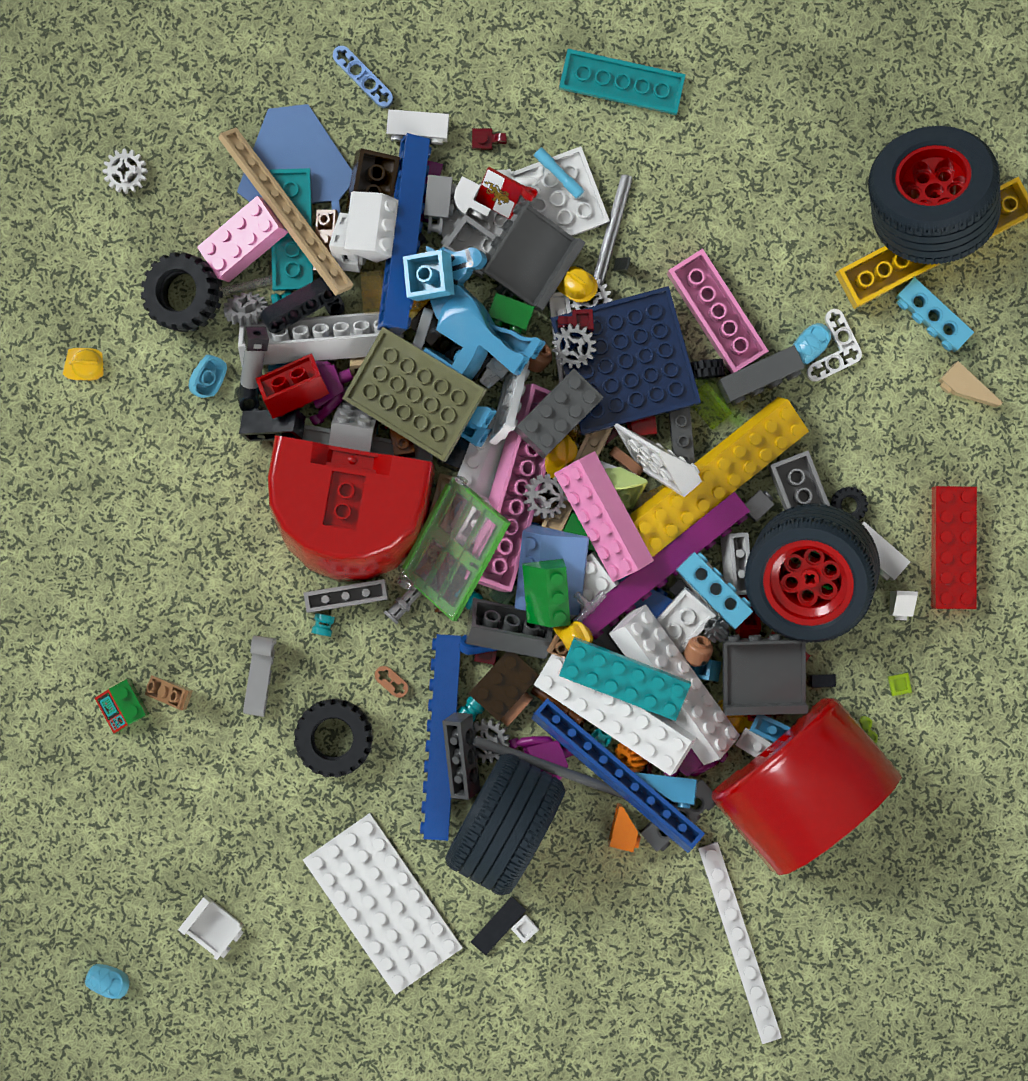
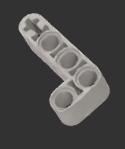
M254 635L252 638L250 650L252 658L243 714L265 716L269 692L267 688L271 680L272 670L270 669L274 661L276 638Z

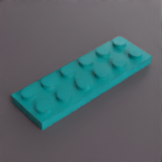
M568 49L559 90L677 115L686 74Z
M271 169L270 173L312 228L311 169ZM287 233L271 247L273 291H295L314 281L313 265L291 235Z
M577 637L573 638L559 673L560 677L676 721L691 686V681Z

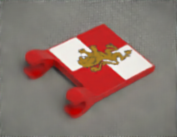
M488 167L475 201L507 219H511L514 214L513 209L518 203L520 196L522 195L525 200L531 202L537 196L538 191L532 187L524 186Z

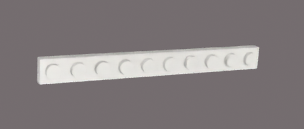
M714 842L699 847L698 850L761 1042L765 1044L782 1038L719 844Z

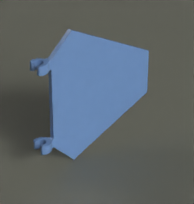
M308 104L268 109L253 147L254 152L269 172L271 169L310 168L312 204L331 202L332 210H337L339 216V213H341L340 199L349 190L352 170ZM244 173L237 193L248 202L252 201L256 196L262 198Z

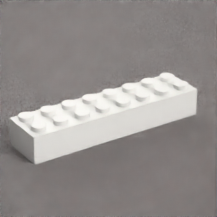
M379 312L303 318L278 333L269 332L263 321H258L257 324L251 322L250 326L247 324L239 327L238 341L241 366L245 349V327H266L269 343L268 350L265 351L263 365L291 363L311 353L315 361L366 357L380 330H377ZM404 332L398 336L404 339Z
M647 605L629 612L609 635L626 657L691 681V686L676 721L672 720V722L697 738L691 748L703 765L721 759L740 737L739 733Z
M554 654L550 656L534 683L536 687L671 776L677 772L697 738L666 717L560 677L559 673L565 659Z

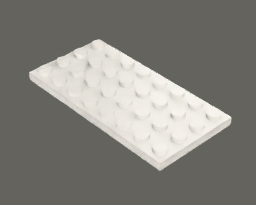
M580 146L552 157L585 191L576 199L544 167V178L537 183L541 190L529 205L572 237L609 223L610 220L582 147ZM538 162L516 170L513 177L531 176L536 173L539 166L543 165ZM451 196V203L454 204L453 216H449V221H443V239L447 234L451 235L454 231L453 225L459 217L463 218L456 208L454 196ZM491 210L488 220L484 218L479 220L471 215L472 212L469 211L467 216L495 236L501 235L503 231L502 226L507 220L506 217ZM466 224L450 247L457 252L473 247L486 254L492 248V241Z
M371 813L303 859L395 995L463 948Z

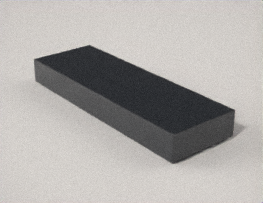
M511 896L471 940V943L486 956L527 909Z

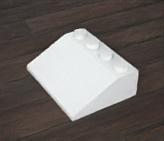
M493 417L492 421L488 425V427L491 429L493 427L495 417ZM491 433L482 447L475 446L472 443L469 444L457 475L475 493L488 499L505 444L503 439L497 445L489 443Z
M619 424L614 425L633 460L644 468L643 472L683 497L702 482L698 475L700 471L693 463L689 464L683 457H677L669 449L665 450L660 443L655 444L651 440Z

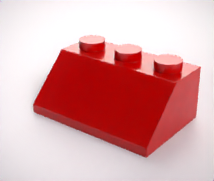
M312 353L255 378L263 401L273 419L329 394Z

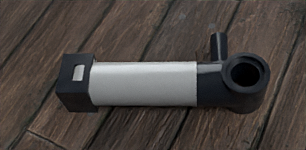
M245 327V349L239 389L236 392L241 411H251V409L259 408L258 397L261 393L255 378L262 376L265 351L268 350L269 337L266 327Z

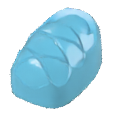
M816 323L809 326L794 342L793 345H795L804 365H808L816 360L829 345L832 336L831 331L826 325Z
M206 355L199 362L190 377L188 385L190 392L200 398L215 396L224 380L227 364L218 357Z
M103 964L93 965L89 969L85 980V985L89 989L111 999H121L124 997L130 986L128 975L125 972Z

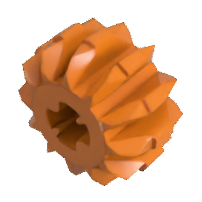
M622 743L618 744V747L615 749L617 754L615 757L634 773L645 769V765L648 764L646 759Z

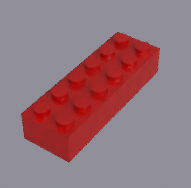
M932 487L931 609H977V487Z

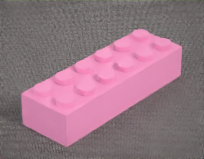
M703 249L668 270L667 275L720 358L723 359V363L730 374L747 367L769 352Z
M595 451L554 473L612 582L628 576L654 561Z

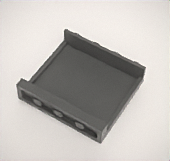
M526 200L518 202L514 207L513 216L505 221L502 226L503 231L501 235L495 237L491 243L492 249L489 253L485 254L487 264L480 271L526 304L533 306L536 311H540L545 308L586 242L580 238L575 239L530 206V201Z
M770 634L769 638H761V635H749V638L729 635L728 639L723 641L724 714L726 716L808 714V705L806 704L807 642L782 637L780 634Z

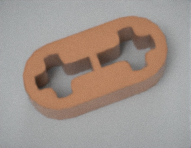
M614 446L610 451L609 455L625 469L638 476L643 473L644 468L621 449Z
M381 666L375 671L376 681L393 696L400 698L407 694L408 684L391 668ZM388 670L389 673L387 675L392 680L390 682L386 679L380 680L379 677L381 675L379 671L384 672ZM394 681L398 685L404 684V693H395L396 688L392 685V682Z
M525 692L500 721L508 727L533 698Z

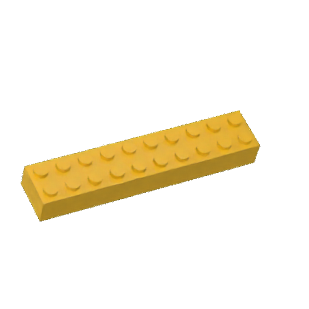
M1019 176L1000 186L1001 214L997 227L990 238L1028 219V193ZM884 246L838 270L835 275L853 309H856L912 280L914 277L935 268L940 263L922 264L915 263L914 261L911 262L899 257Z
M777 397L695 462L694 465L700 471L698 475L702 482L685 497L665 486L630 514L652 557L809 432L788 399Z

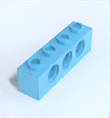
M915 277L895 297L898 300L896 302L898 306L903 310L908 309L913 314L911 317L918 324L923 323L927 327L926 331L934 338L937 336L942 341L941 345L949 352L951 350L953 352L957 351L974 333ZM914 298L921 299L922 307L914 305ZM929 312L936 313L937 321L929 319ZM944 325L951 327V335L944 333Z
M693 552L676 571L733 629H736L753 612L750 609L751 603L745 597L741 599L736 594L737 589L730 582L726 584L721 579L723 575L715 567L711 569L706 564L708 560L701 553L696 554ZM699 568L706 571V578L704 580L696 578V571ZM713 583H717L721 587V592L718 595H713L710 591ZM728 598H732L735 601V607L732 610H728L725 607V601Z

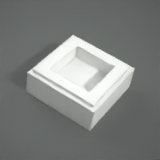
M525 914L511 927V930L525 943L539 931V928Z

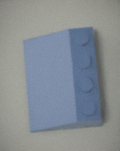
M533 524L524 529L522 533L515 608L526 611L522 563L563 559L567 570L570 615H580L589 537Z

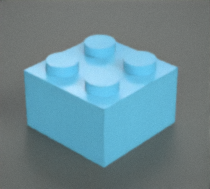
M436 250L403 256L407 298L421 301L455 295L450 253Z

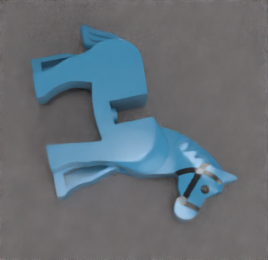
M426 246L427 252L436 251L435 249ZM442 247L439 250L451 254L455 295L430 299L433 311L438 319L436 330L463 348L455 354L454 362L438 351L425 348L423 351L471 380L481 368L488 352L509 371L519 376L530 358L536 360L546 342L537 337H524L518 332L496 326L484 305L464 287L465 281L471 277L473 270H480L487 264V257L484 252L473 247L458 252ZM478 406L461 437L475 446L482 447L492 431L488 425L497 413V410L491 407Z

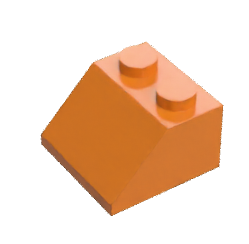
M617 803L608 845L609 847L634 852V848L639 847L641 836L638 834L622 804Z

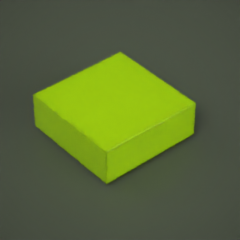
M908 672L887 676L891 696L912 693Z

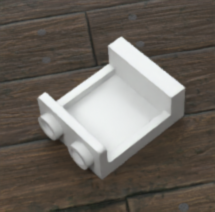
M205 895L178 930L184 935L188 934L212 953L214 959L217 960L220 956L224 958L231 949L228 945L232 940L237 942L244 932L241 929L244 925Z

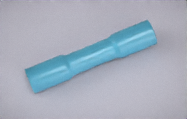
M542 147L534 154V157L576 199L585 191Z

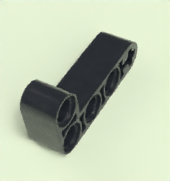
M320 277L266 307L261 312L260 317L269 332L278 333L323 307L330 316L342 314L345 306L340 295L335 296L323 278Z

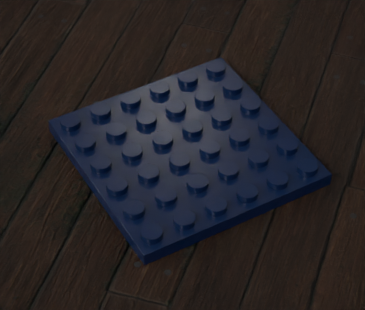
M669 286L585 308L593 309L594 330L586 332L594 333L590 338L591 340L596 339L597 342L592 346L596 347L597 350L596 352H591L594 357L593 359L587 358V365L583 364V362H581L580 368H577L576 364L569 368L568 362L563 365L566 376L575 369L603 396L600 403L579 423L582 436L613 428L616 424L624 425L701 404ZM572 312L559 316H572ZM558 316L552 317L551 322L554 333L562 334L561 328H558ZM572 332V334H573L574 336H577V337H581V336H582V335L579 334V333ZM564 338L561 341V349L565 348L566 345ZM571 341L570 348L578 350L579 344ZM587 342L583 345V350L585 351V354L588 350ZM574 355L567 356L571 359H577Z

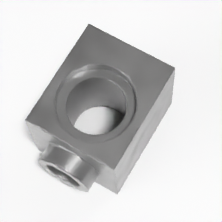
M757 491L745 503L746 507L750 510L747 515L754 522L758 521L774 505L772 502L773 497L767 491Z

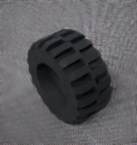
M172 252L169 256L163 255L159 257L160 262L154 261L151 264L152 269L150 271L146 270L144 274L147 276L146 280L141 283V287L144 288V292H141V299L145 300L143 307L146 311H149L148 316L155 320L158 325L180 332L197 331L199 326L205 327L208 325L209 322L207 320L209 318L214 319L216 308L220 309L221 303H218L219 298H223V292L219 291V287H222L221 280L216 278L217 276L207 261L189 253L181 252L180 254ZM182 274H189L195 281V298L189 307L182 311H176L171 307L168 300L169 287L176 277Z
M326 699L313 704L299 718L297 727L294 730V747L297 749L296 754L298 758H301L302 764L306 768H310L311 772L323 775L322 777L336 778L352 773L365 762L372 749V725L369 723L367 715L360 710V707L347 700ZM339 719L350 727L353 734V742L350 749L344 755L329 757L321 753L317 748L315 732L323 721Z

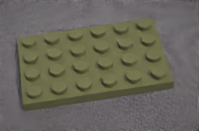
M382 327L342 399L446 462L487 389L392 331Z

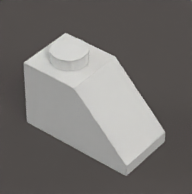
M890 591L889 616H895V620H907V616H913L918 592Z

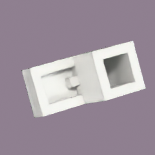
M462 176L454 194L458 212L464 217L470 211L473 217L479 220L483 218L488 220L491 209L475 201L480 185Z

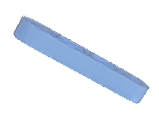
M346 46L336 47L333 51L335 63L380 108L391 106L393 96L390 90ZM338 52H346V58L349 61L351 60V58H353L354 60L349 62V64L347 65L344 59L341 58L338 60ZM359 65L362 68L359 75L351 74L350 69L352 66ZM368 79L376 82L373 89L365 88L364 83ZM379 87L382 88L379 91L383 96L388 95L387 103L385 101L379 102L381 99L377 93L375 96L372 95L377 92Z

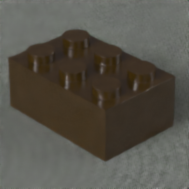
M506 652L468 694L496 720L500 721L537 680L539 674L516 653Z

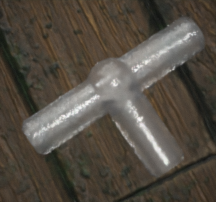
M600 591L589 602L580 592H576L573 597L584 609L575 617L574 621L582 623L590 614L595 612L596 607L607 595Z

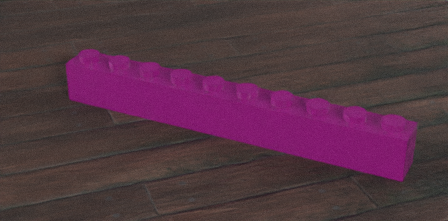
M733 492L653 556L654 561L630 574L575 618L574 621H579L587 626L592 632L593 639L596 640L604 633L602 629L605 626L609 625L612 627L620 620L619 615L623 612L628 614L636 608L634 603L639 599L644 601L651 596L652 593L650 591L657 586L659 589L668 582L666 578L673 573L676 576L678 574L676 569L693 552L698 554L703 548L706 550L710 549L716 544L714 539L719 535L725 537L732 531L730 527L737 522L739 525L748 518L746 514L750 510L738 495Z

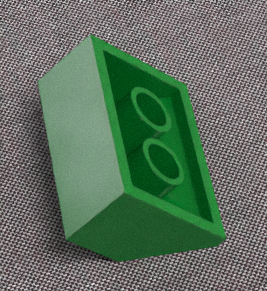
M555 559L522 563L527 622L550 628L571 625L567 570L564 560Z

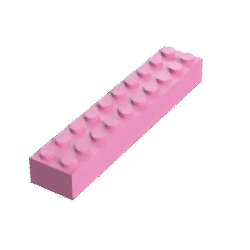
M535 384L524 385L526 389L520 399L522 406L516 416L518 420L517 425L551 392L550 390ZM510 431L506 437L488 499L492 507L510 522V525L478 582L480 585L500 592H512L519 568L522 533L524 529L531 525L534 510L527 511L530 505L524 504L527 497L523 496V493L528 492L525 485H532L530 479L535 478L537 480V476L541 474L544 478L546 473L545 458L543 459L515 431ZM542 483L539 484L534 491L540 490V486L542 485ZM488 519L475 544L473 555L478 559L497 527L490 519ZM469 570L466 575V580H468L472 573Z

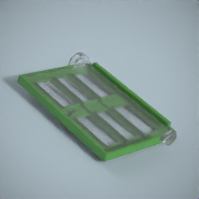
M462 476L452 477L449 484L446 483L402 566V573L397 579V583L404 589L414 591L417 588L452 621H457L510 525V522L466 485L468 480Z

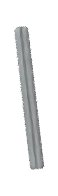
M625 174L621 175L609 217L610 222L606 228L593 275L596 281L598 279L601 280V286L604 284L632 183V177Z

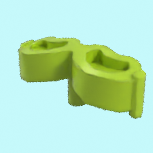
M861 716L859 719L861 727L877 743L878 735L871 730L873 721L869 717Z

